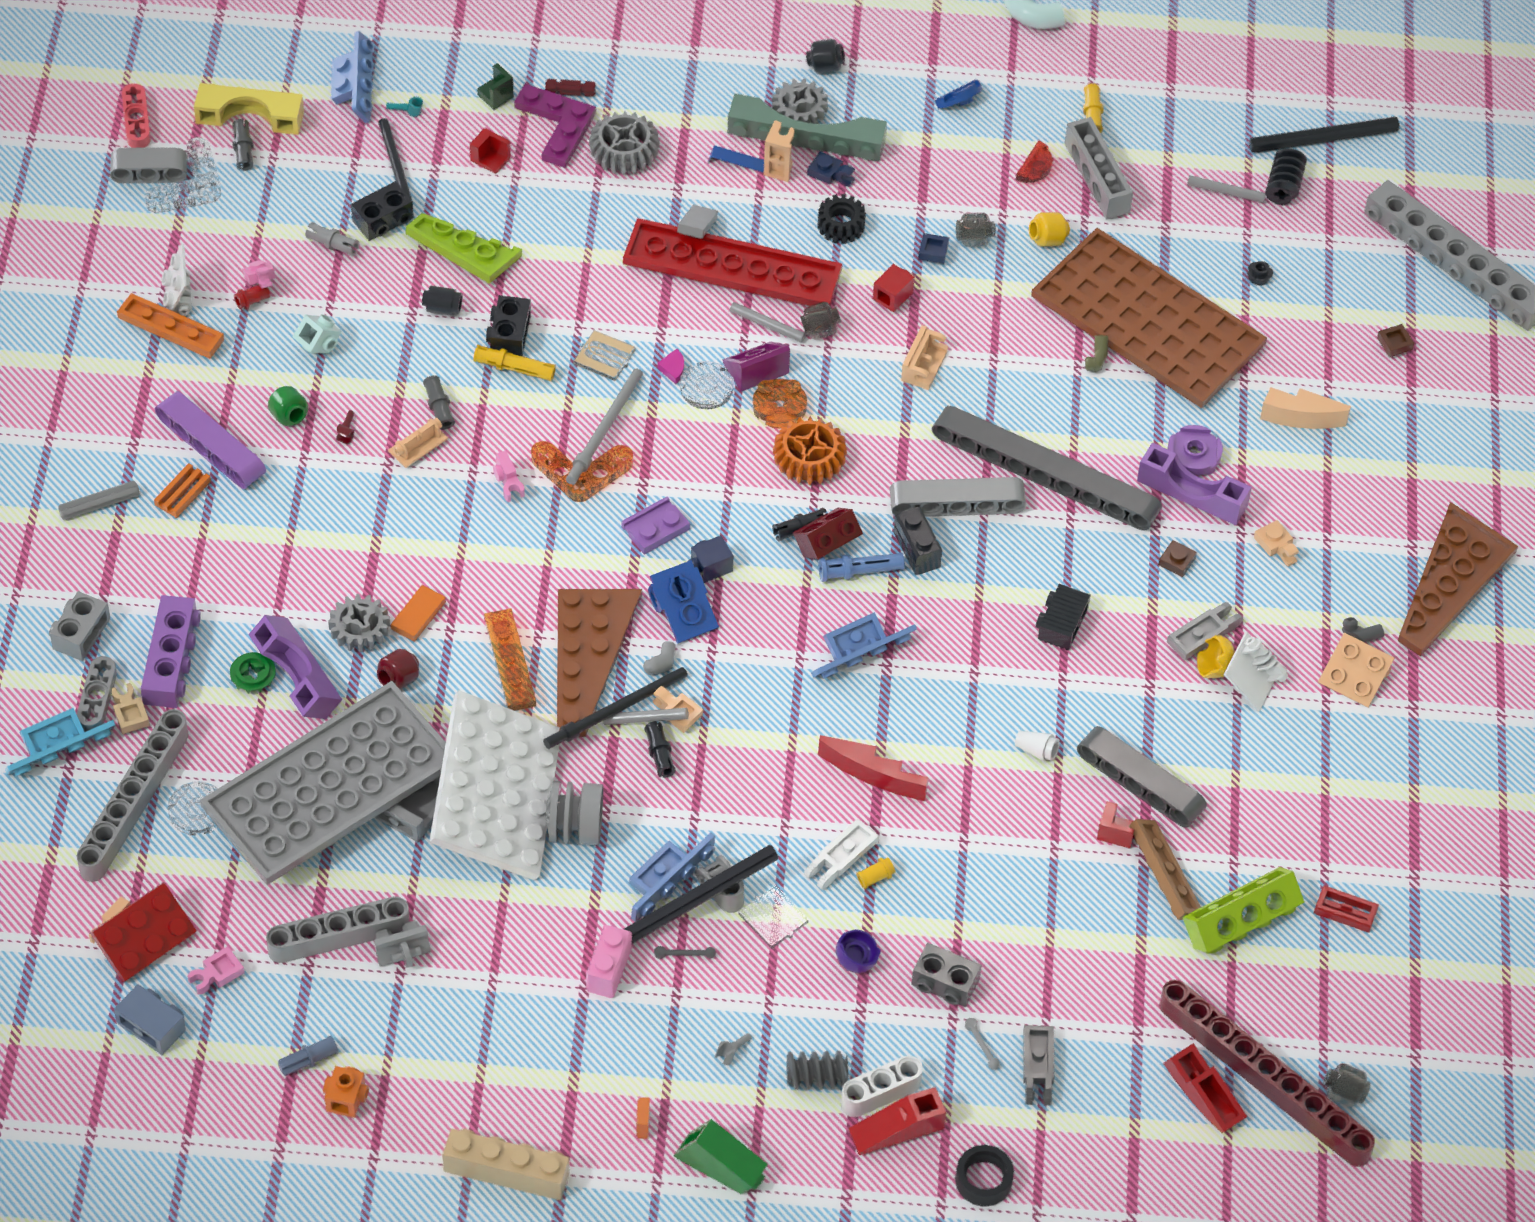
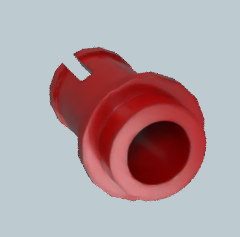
M260 285L246 290L239 289L234 294V301L237 307L246 310L250 308V305L270 298L268 287L262 289Z

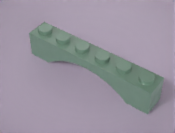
M734 93L728 114V134L765 141L775 120L781 122L780 135H787L790 128L794 129L792 146L880 162L886 140L887 121L859 117L837 124L806 123L778 113L761 98Z

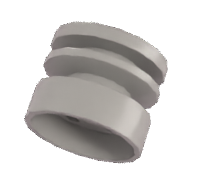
M553 781L546 806V826L549 833V842L557 843L559 830H563L564 843H569L573 830L578 831L580 844L599 845L603 811V784L584 783L580 796H575L572 782L567 783L566 795H561V781Z

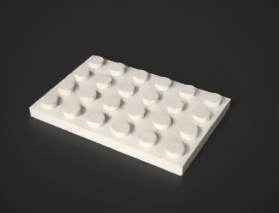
M458 690L453 697L429 843L535 881L541 872L547 832V798L555 778L560 745L558 744L551 749H547L543 739L558 732L560 728Z

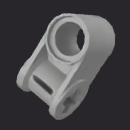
M719 855L716 857V861L710 865L695 869V875L700 884L731 867L724 856ZM743 880L713 897L723 911L734 913L743 907Z

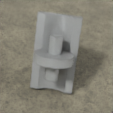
M414 920L402 926L403 932L392 934L391 930L388 929L377 931L374 944L379 966L403 960L406 968L413 966L412 957L431 952L426 926H420Z

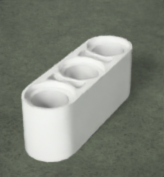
M904 1056L847 1081L842 1088V1111L850 1117H859L916 1092L921 1086L922 1062L914 1056ZM908 1072L914 1074L915 1076L906 1077L903 1075V1073ZM884 1084L887 1088L881 1089L876 1087V1085ZM850 1096H858V1097H860L861 1099H860V1100H852V1099H850L849 1097H850Z

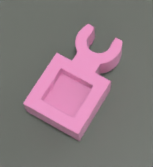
M227 946L202 961L205 969H195L187 976L190 984L196 980L203 981L196 986L197 994L201 995L209 990L210 984L215 982L220 988L245 972L243 965Z

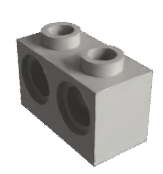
M77 591L73 599L68 600L65 604L63 614L59 620L54 621L50 627L49 636L52 648L83 661L110 620L108 603Z

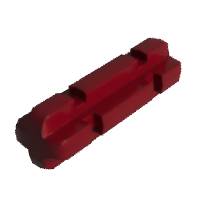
M548 78L545 82V90L553 93L560 92V95L581 96V93H583L584 96L593 97L596 93V83L594 81L581 83V80L561 79L558 82L557 79Z

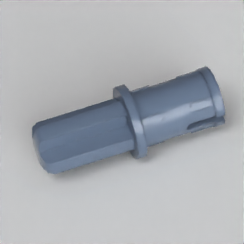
M331 1035L308 1047L307 1045H302L301 1050L279 1059V1069L284 1076H287L309 1065L314 1067L316 1062L338 1054V1047Z

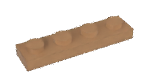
M1135 819L1129 825L1130 828L1134 829L1135 842L1140 846L1147 865L1152 869L1159 883V888L1165 894L1171 906L1172 913L1178 920H1183V916L1197 910L1201 906L1156 820Z

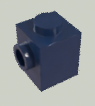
M720 535L710 540L700 541L695 546H692L691 559L688 561L692 560L694 568H698L703 582L706 583L733 572L734 555Z

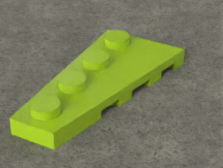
M421 213L406 226V235L489 284L522 257L523 249L513 246L510 249L502 246V241L497 239L485 240L477 237V232L469 229H455L454 224L425 213Z

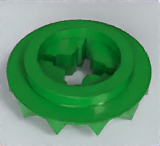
M250 652L234 660L230 667V678L238 690L244 689L248 694L255 690L261 693L264 687H271L272 680L276 678V669L270 658L258 652ZM250 666L257 673V679L249 675Z

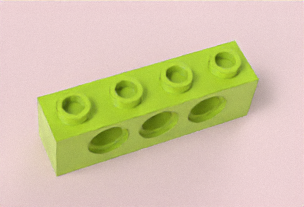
M1278 867L1182 918L1193 948L1207 954H1212L1220 951L1223 945L1230 941H1238L1245 938L1247 932L1270 925L1272 919L1293 913L1296 910L1295 907L1305 903L1294 871ZM1271 894V901L1267 905V898ZM1246 907V915L1242 917L1243 910ZM1222 920V927L1218 930V924Z

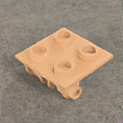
M1344 633L1318 683L1369 708L1385 677H1388L1392 669L1390 666L1395 658Z

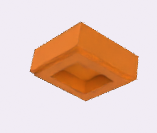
M639 1097L637 1101L636 1136H638V1139H648L650 1098Z

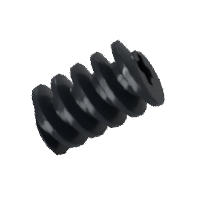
M1281 149L1277 151L1265 191L1266 197L1271 202L1284 206L1289 204L1292 199L1298 197L1307 163L1305 154L1296 149Z

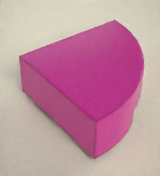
M675 349L657 363V369L675 384L681 380L684 371V358L678 349Z

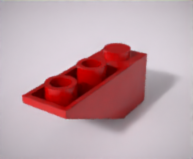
M936 1087L901 1098L849 1127L848 1130L860 1156L944 1130L946 1110Z

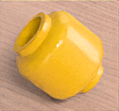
M1059 212L1038 213L1029 224L1030 238L1040 247L1060 246L1070 233L1068 221Z

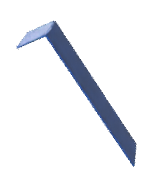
M716 145L713 146L710 152L709 160L712 157L764 173L763 159Z

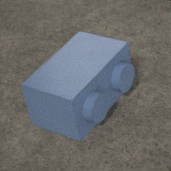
M139 984L114 1008L116 1023L161 1055L186 1031L183 1012L173 1004L169 1006L163 1002L154 990L150 988L146 990Z

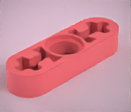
M128 84L122 89L127 143L131 148H145L151 141L145 89L140 84ZM132 95H137V103H132ZM133 113H141L143 115L140 119L136 120L129 117ZM135 129H140L141 137H136Z

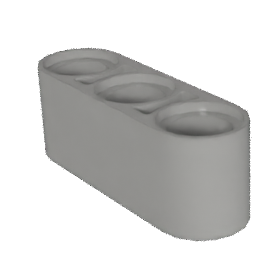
M176 147L117 148L111 153L110 178L117 183H179L184 181L187 176L188 155L185 150Z

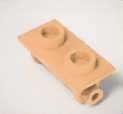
M430 418L425 425L402 441L398 440L388 452L407 468L446 441L448 437L440 430L442 427L438 418Z

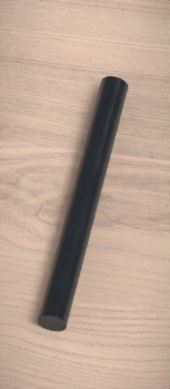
M382 118L378 121L395 180L412 200L389 121L386 118Z

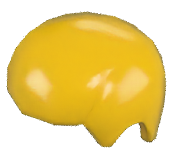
M1215 635L1205 640L1209 644L1208 648L1199 651L1197 654V668L1203 678L1225 677L1224 673L1235 653L1234 646L1230 640L1222 635Z

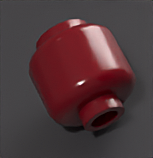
M397 649L381 658L378 662L377 677L383 686L393 681L401 690L416 681L419 676V661L417 657L405 649Z

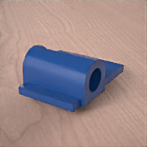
M692 560L650 575L652 584L648 587L649 598L658 613L664 611L677 644L719 628L706 596L708 593L698 568H694Z

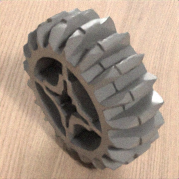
M614 111L612 117L605 115L603 121L597 120L596 127H592L589 138L590 153L595 158L596 164H602L603 170L611 168L613 174L616 171H621L623 176L626 171H631L635 174L636 169L644 171L646 165H652L653 159L657 158L658 148L660 147L657 128H654L652 121H647L645 115L638 118L636 112L628 115L624 111L623 114L618 115Z

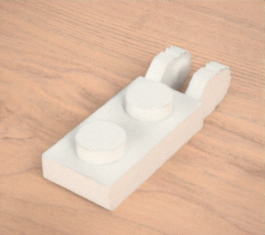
M856 819L818 853V857L807 866L804 875L810 879L819 873L824 865L827 866L829 870L817 882V886L820 889H826L834 882L837 876L840 877L879 842V835L861 820Z

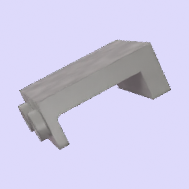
M440 776L374 818L412 840L419 842L433 823Z

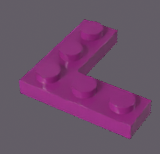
M525 83L514 101L515 109L558 122L556 129L541 153V160L566 168L596 115V106Z

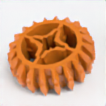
M811 416L807 421H803L799 417L797 423L789 420L787 427H781L779 434H776L773 446L774 462L779 466L780 473H787L788 480L796 477L798 484L802 480H806L809 486L812 481L816 480L821 485L823 478L831 481L833 474L838 475L841 467L844 466L845 456L847 455L846 440L841 435L839 428L833 429L832 422L824 424L822 417L818 421H813Z

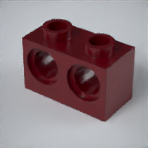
M839 507L793 532L803 557L820 559L863 534L853 509Z

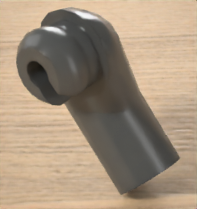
M1348 617L1343 620V633L1364 643L1384 637V630L1381 624L1363 628L1358 626V621L1354 617Z

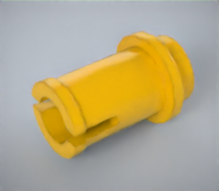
M887 857L885 859L879 858L877 863L862 871H858L856 876L862 888L867 889L884 878L891 879L892 874L896 873L891 860Z

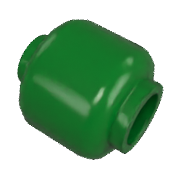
M283 386L276 389L269 397L268 409L279 423L284 426H293L299 424L305 418L308 412V403L297 389L292 386Z

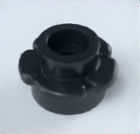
M1252 262L1248 266L1249 271L1247 275L1250 282L1255 285H1265L1273 276V269L1269 267L1267 262Z

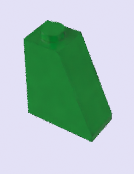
M713 1119L708 1120L689 1132L673 1155L681 1162L739 1194H743L750 1189L756 1190L765 1178V1175L762 1173L768 1165Z

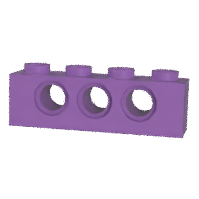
M161 595L141 685L143 705L177 708L179 697L184 698L186 681L183 678L184 674H189L191 658L188 657L189 650H194L196 643V634L193 631L194 627H199L201 611L196 610L195 598Z

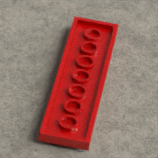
M637 218L623 255L624 265L825 310L830 309L843 264L708 233L703 238H697L677 232V226Z

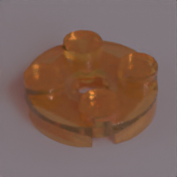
M763 380L758 384V388L753 395V412L758 420L760 417L761 420L765 421V425L781 429V427H787L789 420L796 423L799 417L803 418L805 416L807 396L797 380ZM781 400L785 403H783V407H778L777 403L774 402Z

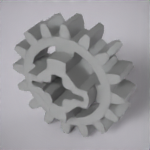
M794 78L792 79V84L789 85L784 81L782 88L776 87L775 94L772 95V109L791 119L817 124L818 119L823 120L825 113L828 111V95L823 94V87L815 88L816 82L813 81L810 84H806V79L803 78L801 83H797Z
M356 594L355 600H351L346 596L345 604L336 602V610H330L328 624L329 630H331V638L337 639L338 646L346 643L348 651H351L354 646L358 647L359 652H363L364 646H368L372 650L374 649L375 641L382 644L383 636L389 635L390 616H388L387 607H381V600L379 599L371 602V595H367L365 600L361 599L359 594Z

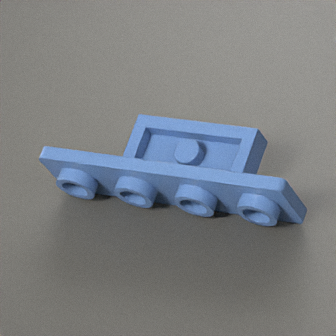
M357 31L354 33V51L332 60L331 100L337 105L352 99L353 112L364 123H368L371 121L374 45L370 38L366 37L361 31Z
M875 612L823 636L834 661L817 668L811 674L813 678L821 674L823 679L839 672L837 667L846 663L849 668L862 662L861 656L871 652L873 657L888 650L886 647L888 643L895 641L896 645L912 639L910 633L917 630V627L914 624L886 637Z
M710 832L687 855L671 841H668L629 878V883L644 895L632 907L631 919L634 922L638 921L642 916L645 917L652 913L656 903L661 898L667 899L674 892L676 884L681 879L687 880L696 869L695 866L703 860L705 862L713 855L716 838L713 833Z

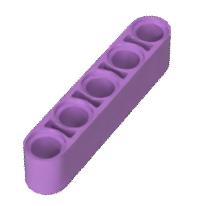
M174 392L155 407V413L162 423L241 489L247 488L266 473V467L257 455L181 392Z

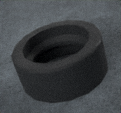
M986 1144L974 1146L966 1150L958 1160L955 1175L957 1190L971 1204L982 1207L996 1205L1005 1200L1011 1192L1014 1178L1013 1163L1009 1156L998 1147ZM975 1163H991L1001 1170L1003 1175L1002 1182L997 1187L991 1189L977 1188L968 1181L967 1170Z

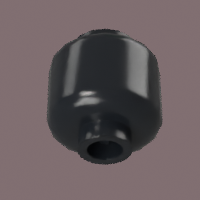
M833 38L812 42L810 51H806L808 67L813 66L814 71L818 74L839 71L841 64H845L843 45L841 43L838 44Z

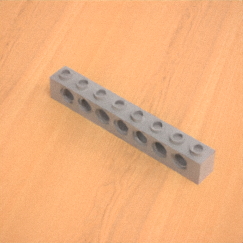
M1387 179L1368 195L1364 213L1371 220L1376 221L1392 235L1408 244L1411 249L1426 257L1433 265H1437L1448 273L1451 278L1466 286L1473 294L1484 299L1494 309L1499 310L1510 318L1515 324L1520 325L1526 331L1535 325V284Z

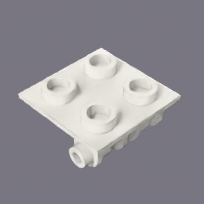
M181 244L177 253H173L168 270H164L162 275V285L165 286L163 306L186 316L192 310L190 273L187 271L185 264L184 244Z
M1245 632L1224 676L1258 712L1274 681L1283 682L1287 679L1288 674L1287 668L1276 662L1277 657L1272 655V652L1262 644L1259 638L1251 637L1248 632Z

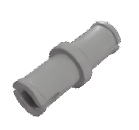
M311 222L308 228H311L316 233L306 229V238L324 244L327 249H337L350 256H355L357 253L352 247L359 249V240L344 236L337 229L332 228L330 230L314 222Z

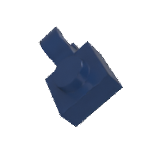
M820 151L808 166L807 175L829 185L833 180H836L844 186L850 187L855 180L851 176L855 168L850 165H843L842 160Z

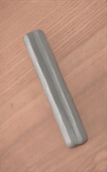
M130 481L60 504L58 510L61 518L67 520L140 495L137 483Z

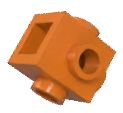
M350 1066L344 1068L334 1067L332 1076L326 1077L323 1086L326 1112L352 1118L356 1117L360 1103L366 1102L369 1093V1085L365 1084L364 1072H360L358 1069Z

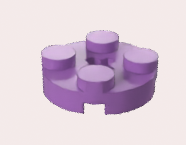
M1187 425L1180 428V431L1175 433V435L1173 433L1170 436L1167 449L1177 453L1182 465L1192 474L1210 475L1214 473L1215 468L1221 461L1223 445L1220 438L1217 436L1216 439L1207 427ZM1192 447H1197V450L1201 452L1192 453L1190 450Z

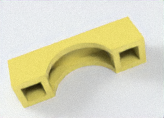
M200 83L194 103L196 124L222 126L233 116L249 113L266 119L275 133L299 135L304 115L303 94Z

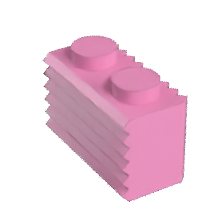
M609 925L603 926V931H601V936H599V941H597V946H595L594 955L586 971V989L588 992L614 998L632 950V933L630 931Z

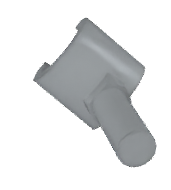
M746 1033L732 1043L728 1041L720 1042L715 1058L724 1056L723 1064L730 1065L736 1050L751 1040V1035Z

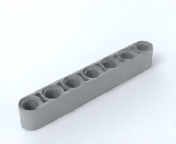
M170 709L161 715L79 848L76 856L79 872L84 880L94 882L100 880L105 875L186 743L188 728L186 716L182 711Z

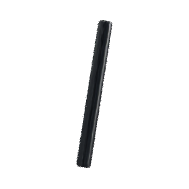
M1394 116L1250 138L1249 147L1251 152L1256 153L1397 132L1400 123L1398 117Z
M772 845L764 847L629 925L624 930L632 933V944L774 863L779 859L777 852Z

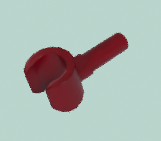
M349 410L343 424L337 426L338 435L336 440L347 445L350 444L354 437V430L349 428L355 414L354 411Z

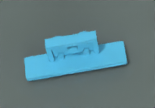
M74 708L66 710L21 730L19 733L30 756L7 766L5 771L7 775L15 773L16 777L32 770L30 765L39 761L43 765L59 758L57 755L59 752L68 749L69 753L85 747L84 741L93 737L95 741H99L112 735L110 730L116 724L114 720H111L84 732Z

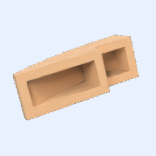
M1270 387L1263 402L1260 419L1296 428L1326 429L1345 427L1348 422L1351 406L1301 388L1295 396Z

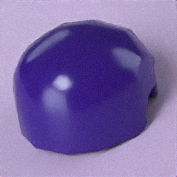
M854 929L841 935L837 942L835 953L841 966L847 971L858 974L865 973L876 965L881 950L877 947L875 939L869 933Z

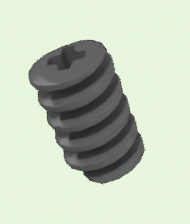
M800 1051L798 1059L795 1060L793 1053L788 1052L786 1056L787 1087L789 1082H792L795 1090H798L801 1081H804L807 1090L811 1089L813 1081L817 1082L819 1090L823 1089L825 1081L829 1082L831 1089H835L837 1081H841L842 1086H844L848 1081L847 1055L843 1059L841 1051H836L834 1058L831 1059L829 1052L824 1051L820 1060L817 1052L812 1051L809 1060H807L805 1052Z

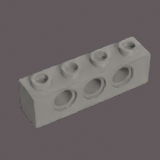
M1092 117L1067 123L1064 144L1105 219L1130 213L1133 191Z

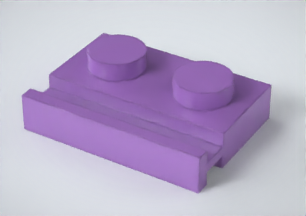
M666 496L621 521V528L627 531L630 539L645 555L690 530V522L675 505H672L669 497Z

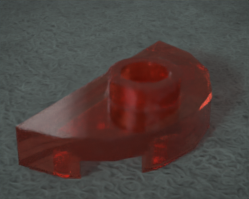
M1040 140L1037 141L1017 172L1015 181L1033 183L1044 179L1051 172L1053 157L1048 150L1047 144Z

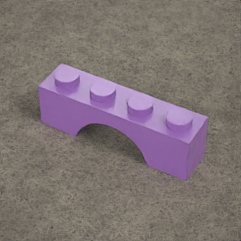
M1153 442L1140 461L1137 481L1234 525H1237L1248 507L1252 488L1229 476L1218 481L1197 477L1182 465L1177 453Z
M264 615L248 635L263 656L275 661L290 675L295 685V690L290 694V698L302 716L327 719L343 699L289 619Z

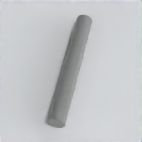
M1189 175L1187 182L1189 186L1264 203L1266 196L1264 192Z
M733 302L730 307V312L800 343L805 338L806 333Z
M688 708L619 712L604 720L603 723L604 725L682 720L688 719L689 712Z

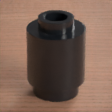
M430 285L429 290H424L422 306H426V312L450 316L453 313L459 314L462 307L463 294L457 292L456 289Z

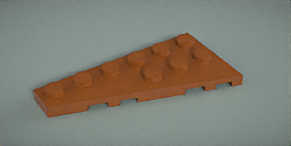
M1450 502L1399 634L1398 642L1421 657L1516 554L1518 546Z
M558 589L557 727L561 728V726L569 722L575 723L596 712L597 704L605 690L609 674L613 670L625 640L626 631L633 620L634 611L642 597V589ZM589 729L581 732L579 737H586Z

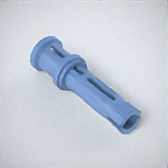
M902 552L858 558L842 555L841 558L825 560L824 557L818 559L821 582H826L830 578L844 577L847 580L855 574L904 570L905 567Z

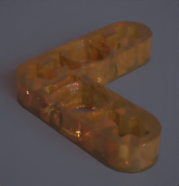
M548 441L535 443L531 448V461L537 469L571 500L584 502L632 468L633 451L625 445L612 447L595 459L587 471L582 472L574 485L566 481V477L573 467L572 462L552 443ZM563 467L568 469L569 472L566 475L560 476L555 474L554 470ZM602 469L607 471L608 474L605 477L599 478L594 476L593 472Z

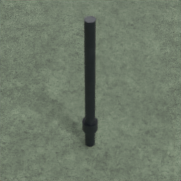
M681 667L575 723L569 722L561 726L560 731L543 739L545 747L551 749L564 741L570 742L578 738L581 732L652 696L660 686L667 688L688 676L686 669Z

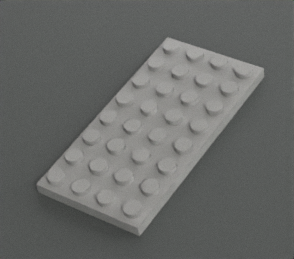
M391 681L200 799V804L264 883L269 885L441 775L446 742Z

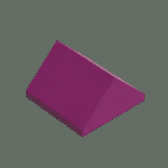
M769 341L722 359L740 392L789 374L790 347L786 344Z

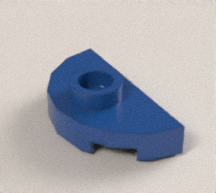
M974 79L936 98L937 108H945L958 103L959 106L974 101L973 96L980 93L983 89L981 82L978 79Z

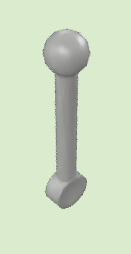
M974 1018L966 1019L965 1028L972 1031L989 1060V1068L992 1070L998 1069L1000 1062L993 1057L977 1030V1021Z

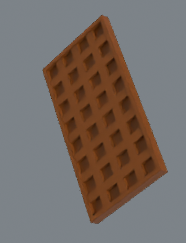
M1095 228L1031 292V297L1095 338V335H1108V347L1201 409L1257 354L1267 341L1266 336L1099 228Z

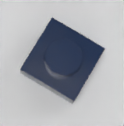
M923 233L918 260L944 264L949 237Z

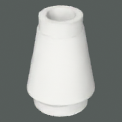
M1020 730L1015 739L1016 747L1042 761L1047 759L1053 761L1060 745V740L1054 738L1053 734Z

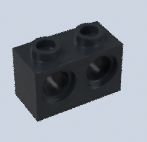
M395 181L351 203L352 221L368 241H371L413 219V201Z
M499 295L497 306L492 305L490 321H493L492 327L488 326L486 332V342L490 343L491 349H506L508 353L523 356L531 320V299Z

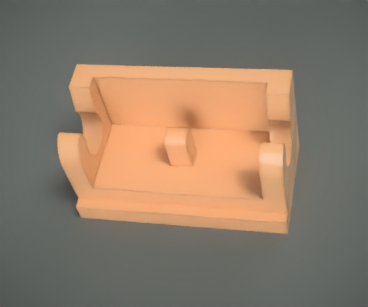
M774 120L765 140L764 175L789 182L793 163L791 159V142L794 137V129L790 128L787 135H780L781 122Z
M922 325L902 364L901 381L929 390L948 352L947 345L938 343L934 339L945 342L947 337Z

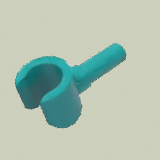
M414 96L409 99V103H386V109L407 111L410 116L417 117L421 113L423 99Z

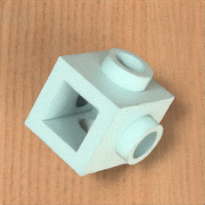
M325 314L320 316L305 315L292 337L311 354H329L337 345V339L342 331L334 325L335 321Z

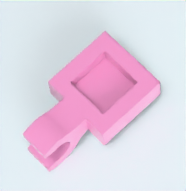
M254 261L249 264V267L242 268L246 281L250 285L258 283L262 289L272 286L270 280L276 278L274 268L268 261Z
M506 450L496 453V465L493 466V471L497 481H502L504 484L503 493L507 502L511 501V491H517L521 498L524 497V485L518 480L516 469Z

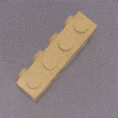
M451 1128L442 1154L443 1172L560 1201L562 1200L570 1175L569 1157L564 1156L560 1152H545L537 1150L529 1144L521 1143L517 1145L506 1142L497 1136L485 1137L477 1135L468 1129L456 1130Z

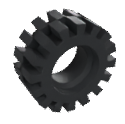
M837 194L832 196V200L827 197L825 203L821 202L818 209L817 226L820 229L819 233L821 235L825 234L826 240L833 238L832 243L836 244L838 240H841L842 244H846V239H849L850 243L855 241V237L859 239L861 232L863 233L865 229L866 217L864 205L861 206L862 202L859 199L855 202L854 196H850L847 199L846 194H842L841 198H838ZM843 215L851 220L848 222H837L832 218Z

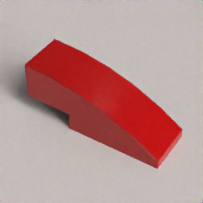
M1194 1043L1163 1063L1185 1095L1221 1133H1224L1247 1117L1216 1068L1208 1066Z

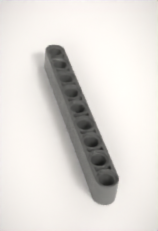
M946 406L931 428L934 436L945 443L1136 529L1148 530L1162 509L1160 500L1149 493L957 407Z

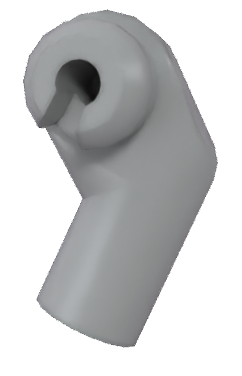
M671 641L663 642L661 654L644 662L643 668L648 675H658L669 671L673 667L675 643Z

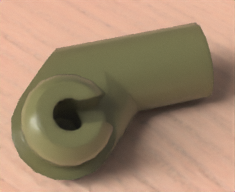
M1095 335L1094 357L1085 358V369L1087 371H1094L1095 373L1102 369L1108 356V335Z

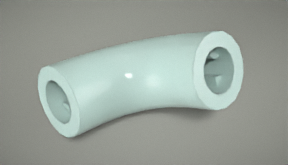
M1004 0L1011 16L1024 26L1035 29H1052L1064 26V12L1059 1L1039 4L1032 0Z

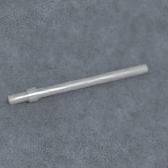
M635 368L586 447L575 457L572 462L573 467L566 477V481L569 484H576L582 472H586L591 465L592 456L643 376V372L640 369Z

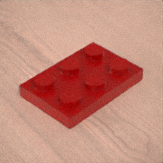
M162 882L92 930L90 935L121 981L125 982L197 932V930L166 883Z

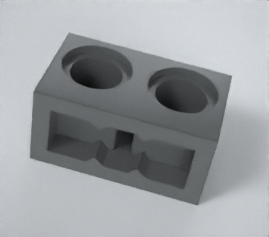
M927 942L913 969L911 985L923 993H932L942 997L950 1004L966 1007L980 980L982 965ZM926 970H935L937 973H929ZM954 981H961L965 984L958 985Z

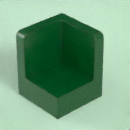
M496 63L493 65V79L477 88V95L493 110L497 109L514 98L513 76Z

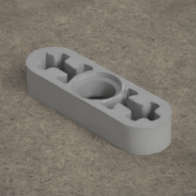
M106 656L95 658L89 666L77 711V716L84 732L98 727L105 722L112 688H114L117 676L115 662ZM103 668H107L108 670L104 671L102 681L100 680L99 672L102 671ZM94 690L105 692L104 696L100 699L89 697V694ZM92 708L94 709L95 718L88 722L86 719H89Z

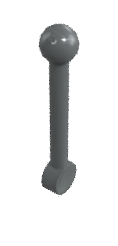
M657 946L654 949V955L657 959H663L666 955L706 956L711 959L715 957L716 950L713 947H708L706 950H666L663 946Z

